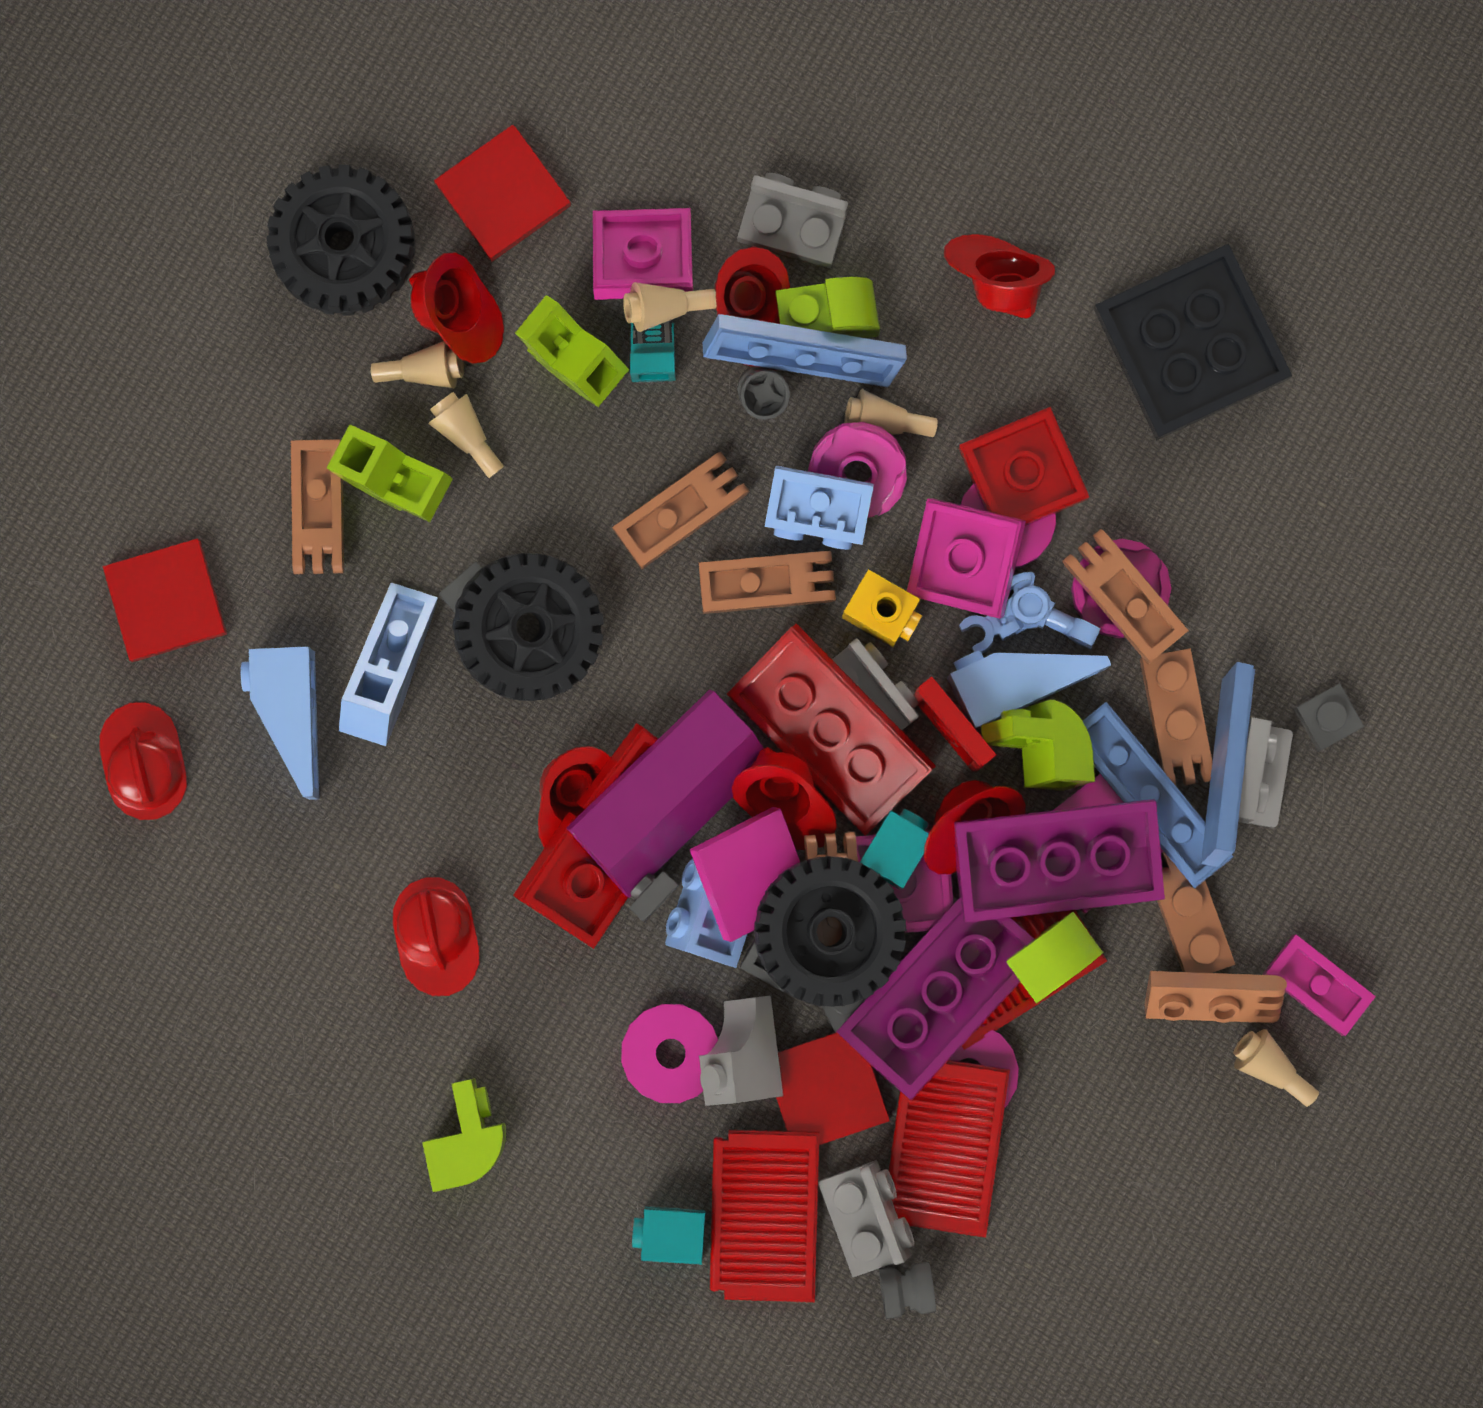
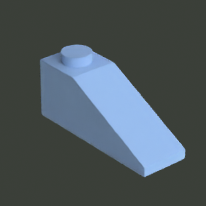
M390 583L341 699L340 732L383 746L387 745L403 706L438 597Z
M310 647L249 649V662L241 663L243 692L250 691V700L302 796L309 800L319 799L315 651Z
M979 650L955 661L953 664L957 671L950 673L947 680L964 716L977 730L983 724L1001 719V712L1025 708L1106 670L1111 666L1108 656L993 653L984 658Z

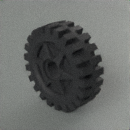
M339 164V168L332 169L327 165L319 167V172L311 174L310 171L300 176V182L296 185L291 182L284 189L286 194L282 199L278 197L273 206L274 214L269 216L268 220L269 235L267 236V247L272 265L280 281L292 295L306 306L314 310L315 308L319 309L325 314L334 315V313H341L343 316L354 315L355 311L362 310L363 313L374 309L373 306L379 302L383 305L391 299L390 294L394 290L399 291L404 284V277L410 273L413 265L412 258L415 255V233L410 214L403 200L394 188L392 189L387 181L380 176L372 175L369 170L361 167L355 170L350 165ZM339 231L353 233L354 240L347 249L337 251L329 247L330 239L335 233Z
M520 553L502 557L475 573V576L467 582L460 598L457 600L452 629L455 635L456 651H458L461 662L472 677L482 686L500 696L519 701H536L555 697L573 688L575 683L581 681L587 675L589 667L594 665L598 657L597 651L599 646L602 645L603 640L601 625H604L603 614L599 610L598 605L600 602L597 595L592 592L589 587L591 585L585 577L581 576L575 568L557 558L537 553ZM529 612L538 619L540 629L538 635L533 640L526 642L517 634L516 624L523 614Z
M835 856L816 857L788 868L770 884L757 909L756 921L754 923L755 945L764 969L782 990L792 997L812 1005L845 1006L873 995L877 989L882 988L889 981L888 978L892 972L896 971L900 963L901 953L904 952L906 920L903 918V908L899 899L894 894V890L876 871L848 858ZM827 917H835L842 925L840 940L831 946L822 944L817 936L818 925Z

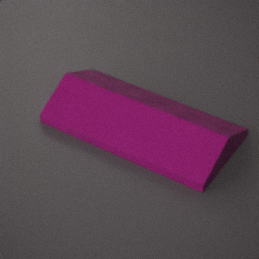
M709 689L567 827V830L625 896L630 898V892L648 873L654 875L733 798L732 785L735 777L743 770L751 767L763 747L754 732L714 691Z
M1155 799L954 822L956 869L965 923L1165 899Z
M960 897L899 963L896 971L892 972L888 978L889 981L882 988L877 989L873 995L869 996L836 1032L882 1076L912 1101L1020 983V980L1006 961L1033 941L1034 938L1011 918L965 923Z

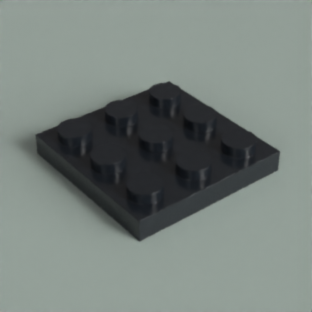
M1229 244L1095 304L1093 308L1156 441L1283 383L1292 377V373Z

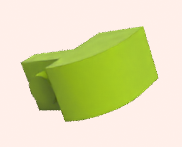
M869 278L825 279L823 284L776 290L775 292L780 324L861 338L879 336L880 326L873 281Z
M547 295L515 332L528 347L527 351L542 366L573 391L597 407L602 404L629 371L626 365L605 343L583 330L558 302Z
M349 425L327 466L328 470L364 493L399 511L404 510L428 522H431L453 480L445 472L407 456L388 441L352 425Z
M1050 699L1022 709L1001 712V719L981 725L982 738L989 746L1022 748L1024 788L1064 791L1095 782L1093 749L1089 733L1081 718L1067 705Z
M1071 912L1062 920L1056 921L1041 932L1040 936L1009 957L1006 962L1034 1001L1038 1003L1086 968L1103 951L1076 914Z
M475 1078L452 1083L462 1133L422 1142L433 1192L467 1185L478 1180L495 1166L504 1150L506 1125L502 1123L485 1127L484 1118L492 1116L490 1101L486 1087L477 1088Z

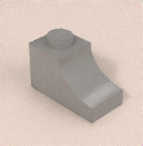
M771 996L724 1001V1022L720 1037L708 1054L699 1055L700 1081L703 1088L705 1106L741 1103L783 1096Z

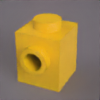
M868 569L844 610L842 618L894 647L899 637L909 641L923 615L915 611L920 601L918 597ZM882 605L888 606L892 609L893 615L883 617L878 613L877 607Z

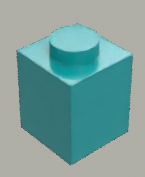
M903 809L900 815L890 811L860 863L876 871L885 881L901 891L924 854V845L929 835L926 829L929 823L906 809Z
M645 1206L644 1218L634 1217L632 1248H642L641 1261L702 1265L706 1210Z

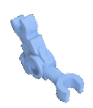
M1023 572L1013 576L1010 591L1013 590L1014 593L1007 601L1004 618L974 615L965 618L959 625L962 632L974 626L984 630V640L972 647L973 652L980 650L981 653L989 650L993 644L994 637L998 635L1004 641L1026 629L1037 627L1043 629L1045 625L1091 650L1101 628L1054 608L1055 603L1051 601L1047 592L1038 586H1034L1035 575L1033 572Z

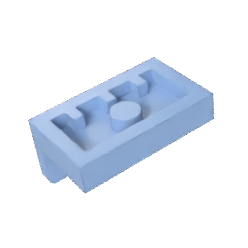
M776 466L764 527L774 528L775 536L789 540H803L804 534L823 537V545L837 549L849 550L852 548V543L863 545L874 484Z
M692 859L687 863L682 874L683 889L677 907L671 911L666 923L667 938L665 945L736 968L747 934L733 942L723 940Z

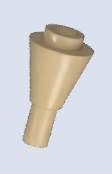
M634 282L630 293H625L623 307L625 318L628 323H634L638 332H642L685 315L689 311L715 309L716 291L715 289L684 292L682 289Z
M442 341L404 356L401 360L372 363L371 376L374 383L404 379L405 382L454 389L457 384V378L464 376V360L460 359Z
M861 389L857 398H849L844 423L866 422L882 427L891 435L907 432L934 437L938 420L934 417L908 413L906 409Z
M452 392L430 409L435 418L428 424L466 454L470 453L488 478L504 467L485 442L487 439L467 394L458 399L455 393Z
M1267 1029L1257 1033L1250 1031L1237 1043L1233 1052L1237 1057L1234 1063L1235 1069L1279 1089L1284 1088L1306 1107L1310 1106L1317 1099L1319 1091L1296 1073V1069Z

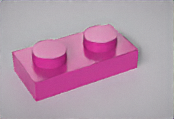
M1296 934L1291 936L1263 973V975L1283 977L1287 982L1285 992L1341 1036L1348 1034L1376 997Z

